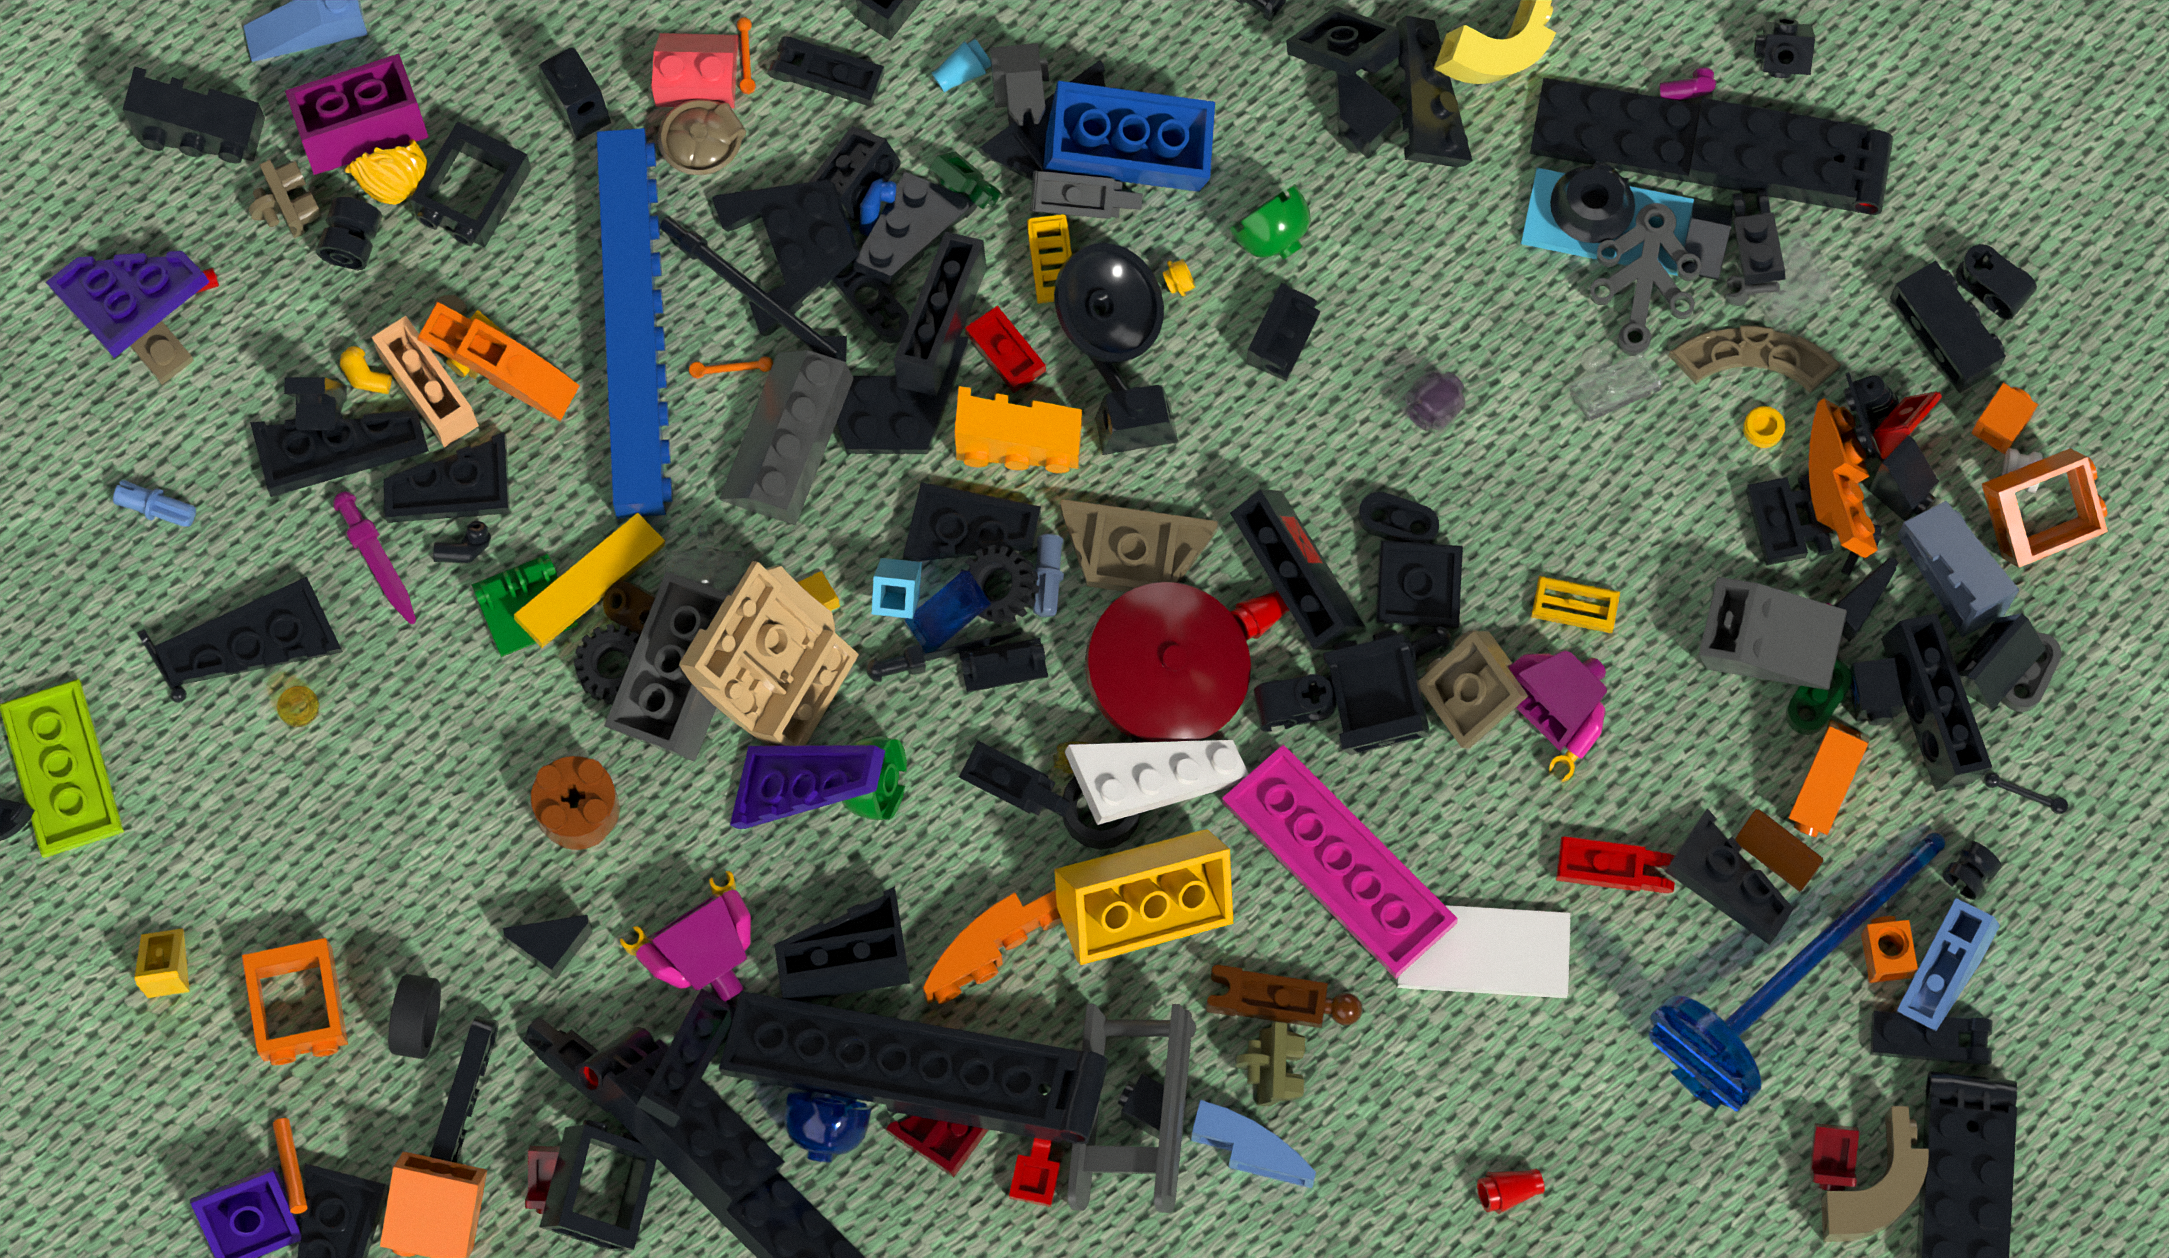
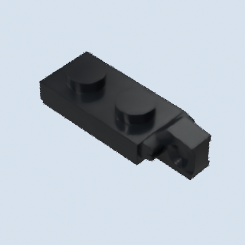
M977 741L959 775L960 779L1029 814L1033 813L1039 816L1042 808L1045 807L1064 817L1071 804L1070 801L1052 792L1056 782L1049 779V776L980 741Z
M539 1016L528 1026L523 1042L545 1065L608 1113L609 1111L591 1093L581 1088L575 1076L576 1066L599 1050L572 1029L568 1033L562 1030L557 1031Z

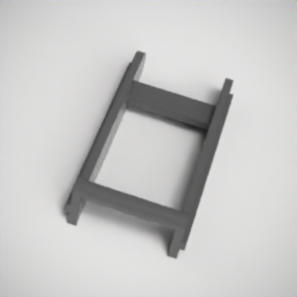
M1095 1004L1086 1005L1082 1051H1092L1104 1056L1106 1036L1169 1037L1158 1147L1095 1146L1099 1112L1098 1103L1089 1142L1086 1144L1072 1143L1067 1192L1068 1203L1072 1210L1083 1211L1087 1208L1090 1200L1092 1173L1156 1174L1154 1204L1159 1213H1170L1174 1209L1178 1184L1191 1037L1196 1032V1025L1192 1019L1191 1012L1184 1010L1180 1004H1172L1171 1020L1107 1019Z

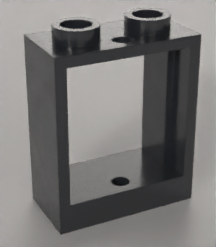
M457 121L410 199L416 219L430 229L436 230L440 226L451 231L452 237L466 246H472L473 243L486 247L532 170L528 154ZM459 152L505 173L477 220L432 200Z
M583 1120L582 1125L565 1127L539 1227L615 1252L634 1250L657 1158L633 1134L621 1133L620 1136L607 1132L608 1126L606 1124L592 1120ZM590 1143L632 1157L615 1225L572 1212Z

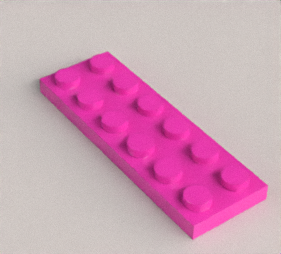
M1284 744L1222 798V804L1395 979L1457 924L1458 918Z

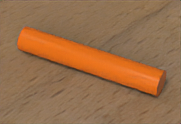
M280 1118L273 1122V1129L290 1212L299 1214L307 1210V1203L290 1120Z

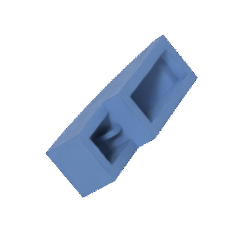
M1200 1100L1191 1141L1232 1151L1229 1168L1308 1188L1313 1187L1316 1175L1314 1169L1277 1135L1255 1121L1228 1108Z

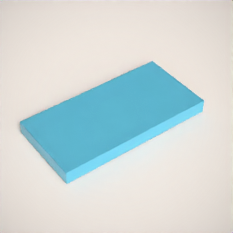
M1537 168L1521 244L1597 259V249L1601 243H1586L1570 237L1560 229L1553 218L1550 207L1551 194L1555 184L1566 173ZM1630 186L1635 200L1634 216L1628 228L1612 240L1615 241L1636 227L1637 214L1644 206L1659 203L1667 206L1674 213L1676 227L1673 233L1684 247L1694 199ZM1651 217L1648 220L1649 224L1654 228H1659L1663 225V221L1659 217ZM1644 242L1622 254L1617 264L1628 266L1640 258ZM1660 244L1659 262L1668 274L1678 276L1676 272L1677 264ZM1605 248L1601 252L1606 259H1613L1617 255L1616 251L1612 248Z

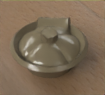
M692 99L680 103L666 114L659 127L658 145L662 156L673 168L690 175H707L723 169L735 158L740 149L741 141L746 135V130L728 103L721 104L709 99Z

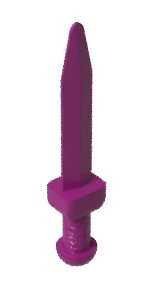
M347 491L338 493L333 500V507L336 511L340 510L350 527L347 530V536L354 549L359 547L391 605L408 623L415 624L416 618L409 594L377 539L380 534L371 520L363 519L354 503L356 501L354 494Z

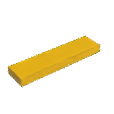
M636 513L516 612L514 620L543 648L599 602L614 583L624 581L665 546V540L639 513Z

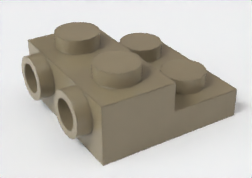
M1475 630L1461 635L1454 643L1455 648L1446 657H1440L1430 663L1425 669L1427 674L1419 680L1422 693L1461 748L1470 749L1528 697L1525 690L1509 670L1512 662L1491 633Z

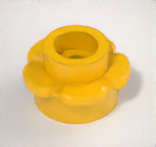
M1184 259L1174 263L1171 260L1167 261L1169 268L1162 272L1165 282L1172 294L1179 291L1180 295L1185 297V292L1196 288L1189 268Z

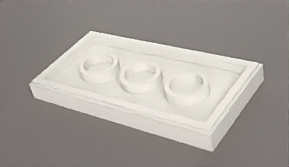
M1445 905L1458 918L1457 924L1398 977L1397 988L1567 998L1570 913Z

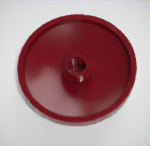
M1158 582L1146 584L1126 592L1104 611L1089 636L1085 655V671L1088 687L1097 707L1115 728L1128 737L1142 743L1203 741L1224 727L1243 703L1250 682L1251 660L1248 644L1240 625L1222 603L1208 593L1186 584Z

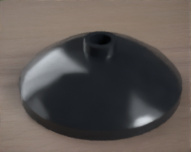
M1097 243L1086 246L1072 254L1059 271L1054 290L1057 317L1065 334L1079 350L1102 362L1121 363L1142 355L1153 345L1162 327L1164 303L1155 275L1139 256L1129 249L1116 244ZM1093 304L1098 308L1099 315L1094 311Z

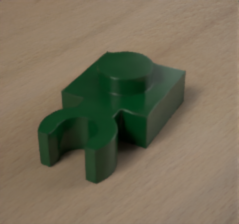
M956 151L937 155L930 166V169L940 176L939 181L942 185L954 192L964 191L982 209H985L987 204L991 207L995 206L1002 195L995 186L984 181V175Z

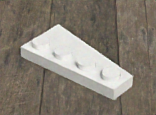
M1233 740L1068 745L1065 751L1097 825L1230 788L1239 784L1249 775Z

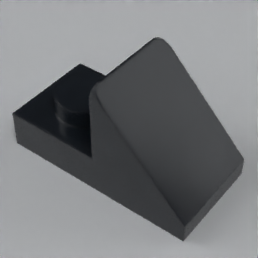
M285 377L284 394L296 398V429L334 430L337 427L347 395V385L325 377Z

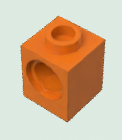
M2003 383L1978 419L1971 434L2005 455L2007 449L2012 447L2030 421L2039 404L2032 401L2030 395L2024 390L2017 387L2011 388Z
M1882 916L1872 919L1870 921L1871 924H1867L1861 933L1869 983L1911 979L1918 970L1909 920L1896 921L1895 916ZM1881 940L1891 941L1896 945L1898 955L1888 956L1880 950L1878 942Z

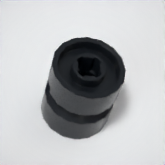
M341 196L334 198L326 218V223L329 227L324 228L316 249L317 255L331 265L357 271L365 269L373 248L369 240L374 239L377 235L383 217L381 211L375 206L356 198Z

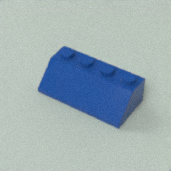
M1058 81L1046 132L1043 171L1112 178L1120 182L1200 192L1210 179L1215 102Z

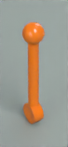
M742 17L736 24L737 29L741 32L743 80L740 82V90L744 94H751L756 88L755 82L751 79L748 31L751 29L752 23L747 17Z
M764 356L759 361L710 366L694 362L689 367V373L693 378L698 379L703 377L704 374L753 369L769 372L772 368L773 360L770 357Z

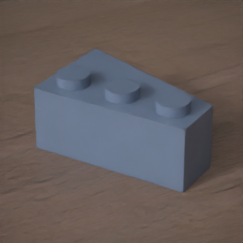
M1944 501L1903 523L1897 536L1962 638L2005 615L2019 592V588L1967 527L1962 515L1957 510H1953L1949 503Z

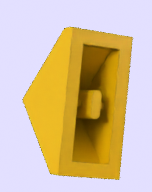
M183 928L141 935L135 981L147 998L190 992Z

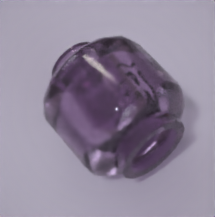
M1428 371L1406 393L1407 407L1405 412L1410 420L1422 430H1443L1466 405L1465 397L1462 393L1464 385L1451 372L1447 371L1443 374L1438 371Z

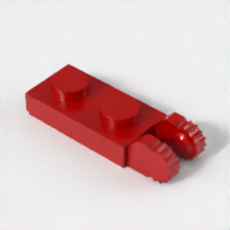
M1564 836L1560 839L1556 881L1639 892L1642 889L1644 891L1669 894L1674 892V881L1664 877L1643 875V867L1645 864L1666 869L1675 855L1645 850L1643 846Z

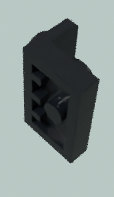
M851 126L809 182L828 179L833 182L845 214L850 220L856 222L859 220L860 204L872 182L882 178L883 181H889L901 165V161L887 139Z

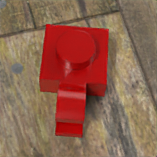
M1034 1138L1031 1156L1018 1154L1009 1199L1052 1207L1060 1169V1163L1048 1161L1053 1141Z

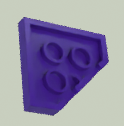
M169 251L165 257H147L145 253L114 255L113 260L95 261L93 256L77 257L46 281L53 293L111 356L115 358L207 285L209 280L183 251Z

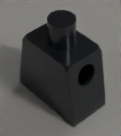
M570 47L538 65L540 83L576 141L611 124L602 92L574 47ZM584 103L586 106L591 107L584 113H577L578 108Z
M1163 385L1133 387L1129 390L1111 392L1104 395L1095 416L1102 455L1178 443L1171 403Z

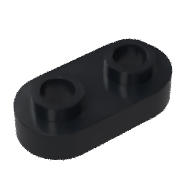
M1374 492L1367 495L1359 507V523L1369 534L1390 541L1432 544L1437 537L1439 530L1438 516L1431 508L1385 492ZM1374 511H1382L1385 513L1386 519L1375 521L1371 514ZM1415 523H1419L1424 526L1425 532L1415 534L1411 531L1410 527Z

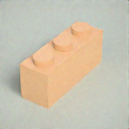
M404 316L371 338L383 363L445 448L478 427V423L470 404L429 347L417 340L419 333L407 316Z

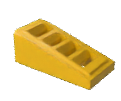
M1064 214L1027 220V235L1037 304L1054 302L1055 286L1044 287L1043 282L1056 280L1060 269L1042 271L1041 267L1064 264L1072 255L1067 217ZM1060 234V235H1058V236H1050V237L1037 238V237H1040V236H1048V235ZM1062 247V252L1039 255V250Z

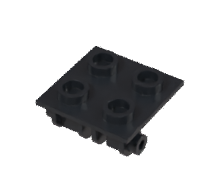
M1850 372L1845 373L1849 387L1844 388L1845 398L1850 410L1857 412L1861 424L1855 426L1860 444L1863 449L1868 448L1873 459L1878 458L1883 462L1885 459L1881 457L1873 433L1878 428L1876 420L1887 417L1899 404V399L1879 376L1871 375L1856 380Z

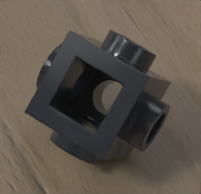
M1777 18L1775 22H1764L1763 35L1756 34L1754 43V58L1760 59L1762 71L1768 72L1770 76L1775 78H1790L1792 74L1811 75L1815 34L1812 25L1799 24L1797 20L1791 18Z

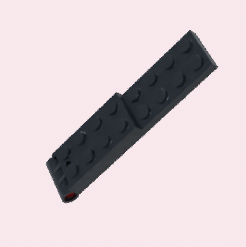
M1543 78L1530 154L1590 165L1598 161L1617 170L1757 194V190L1766 189L1768 197L1878 215L1883 210L1893 136L1881 130H1867L1868 126L1707 98H1702L1701 104H1694Z
M741 991L719 1065V1071L724 1076L884 1104L889 1112L1060 1143L1064 1140L1074 1144H1086L1090 1139L1109 1060L1105 1056L1092 1051L1066 1049Z
M632 1028L576 1066L575 1076L581 1088L591 1093L757 1258H866L779 1173L785 1161L702 1079L674 1128L636 1106L668 1049V1046L661 1039L654 1041L653 1036L645 1028Z
M1929 1071L1926 1081L1923 1149H1929V1160L1926 1176L1920 1189L1916 1258H2009L2017 1123L2016 1081ZM1966 1125L1972 1126L1974 1132H1970Z

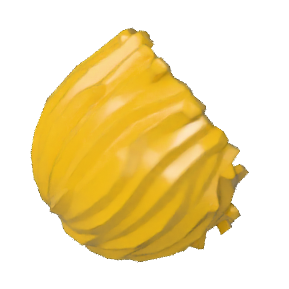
M411 139L406 147L397 146L394 149L385 150L376 147L372 154L365 152L362 157H358L356 161L348 164L344 171L351 173L359 183V186L373 199L381 203L396 205L414 194L427 172L428 163L417 142Z

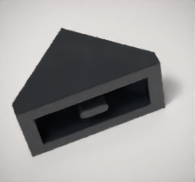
M1694 199L1684 248L1688 254L1696 255L1700 259L1702 268L1699 277L1719 280L1731 229L1732 206ZM1685 262L1681 265L1686 273L1696 271V266L1692 262Z
M588 915L506 927L503 928V933L509 947L551 977L557 979L592 934V926Z

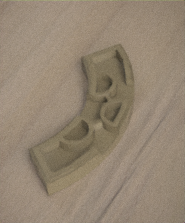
M1740 325L1739 328L1720 331L1710 330L1681 343L1670 351L1668 355L1695 384L1722 370L1736 367H1758L1786 375L1802 385L1810 393L1841 367V364L1829 353L1803 337L1798 336L1796 338L1785 333L1773 331L1771 327Z

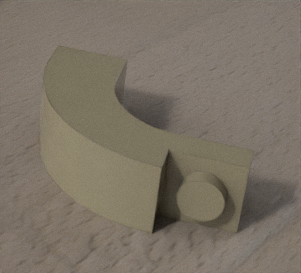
M1891 1106L1885 1114L1887 1168L1883 1179L1865 1190L1827 1191L1821 1198L1823 1242L1855 1241L1873 1236L1892 1225L1918 1195L1927 1172L1929 1149H1911V1145H1916L1917 1123L1915 1119L1909 1118V1106Z

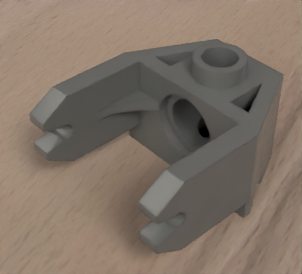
M1038 43L990 47L995 108L1007 107L1009 126L1014 122L1018 125H1023L1024 115L1027 112H1031L1034 124H1039L1045 113L1043 82L1049 81L1047 57L1040 58Z

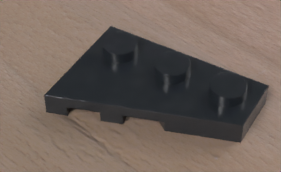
M1707 808L1664 872L1770 945L1794 908L1761 870H1755L1739 853L1742 847L1733 837L1727 839L1714 824L1717 818Z

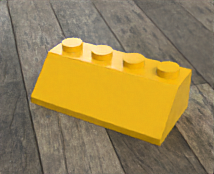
M1208 829L1054 869L1057 909L1076 960L1080 965L1234 924L1230 848Z

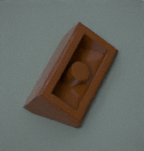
M1755 809L1735 838L1736 842L1744 850L1799 892L1814 877L1824 861L1823 857L1760 809Z

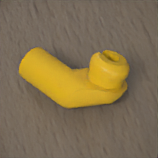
M351 346L341 354L340 368L352 387L389 394L392 375L370 371L364 358L365 352L363 349Z

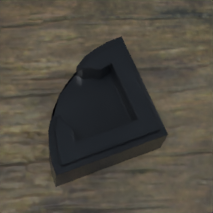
M0 798V841L20 831L30 820L35 810L26 804Z

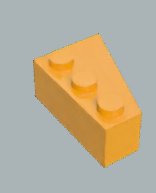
M959 386L955 421L957 460H962L965 465L976 468L986 467L988 462L1004 463L1005 467L1011 470H1026L1029 468V465L1045 466V469L1052 473L1069 472L1070 468H1079L1082 431L1081 409L1035 400L1031 402V407L1008 403V395L996 393L994 400L971 396V388Z

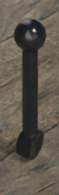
M145 629L140 630L137 634L169 686L172 701L176 703L183 702L186 699V690L172 685L153 642Z
M1989 772L1984 777V783L1987 787H2000L2051 807V810L2056 814H2063L2068 809L2066 799L2058 797L2053 800L2000 779L1996 772Z

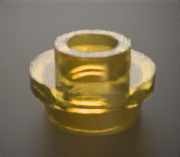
M304 686L288 688L281 694L277 702V711L284 723L292 727H303L310 724L319 713L320 705L316 694ZM297 701L306 703V708L301 713H293L291 711L292 705Z

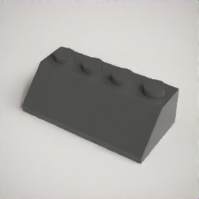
M809 350L777 353L720 495V501L796 525L854 379L846 362Z
M666 571L605 722V727L695 762L717 707L690 682L679 663L700 629L707 630L727 595L732 596V594Z

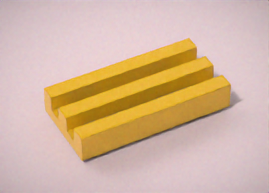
M1539 576L1531 618L1612 633L1620 592ZM1545 589L1610 601L1609 607H1604L1573 599L1568 600L1544 595ZM1542 604L1606 616L1607 619L1543 608Z

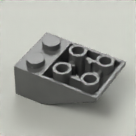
M1717 577L1699 656L1707 670L1829 690L1847 611L1759 583Z

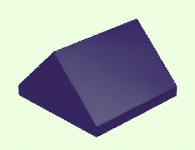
M273 1167L190 1199L191 1206L215 1258H257L301 1241V1231L295 1214L290 1212L285 1185Z

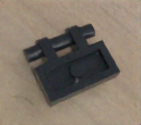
M1809 474L1798 478L1800 490L1791 492L1788 477L1747 485L1745 491L1766 566L1806 558L1808 550L1805 542L1808 541L1815 542L1819 556L1834 552L1831 537L1834 536L1833 529L1817 521L1811 497ZM1796 508L1806 509L1810 524L1801 526Z

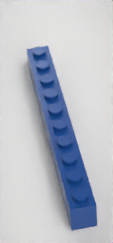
M645 128L598 131L597 152L613 507L617 519L632 518L636 513H639L642 517L666 515L665 502H673L671 477L664 478V464H671L669 439L662 440V426H669L668 402H660V388H667L666 364H659L658 351H665L666 345L664 326L657 327L656 314L664 313L662 289H655L654 278L662 276L660 252L653 253V240L660 239L658 215L651 216V203H658L657 180L650 179L649 167L657 165L656 148L654 142H647Z

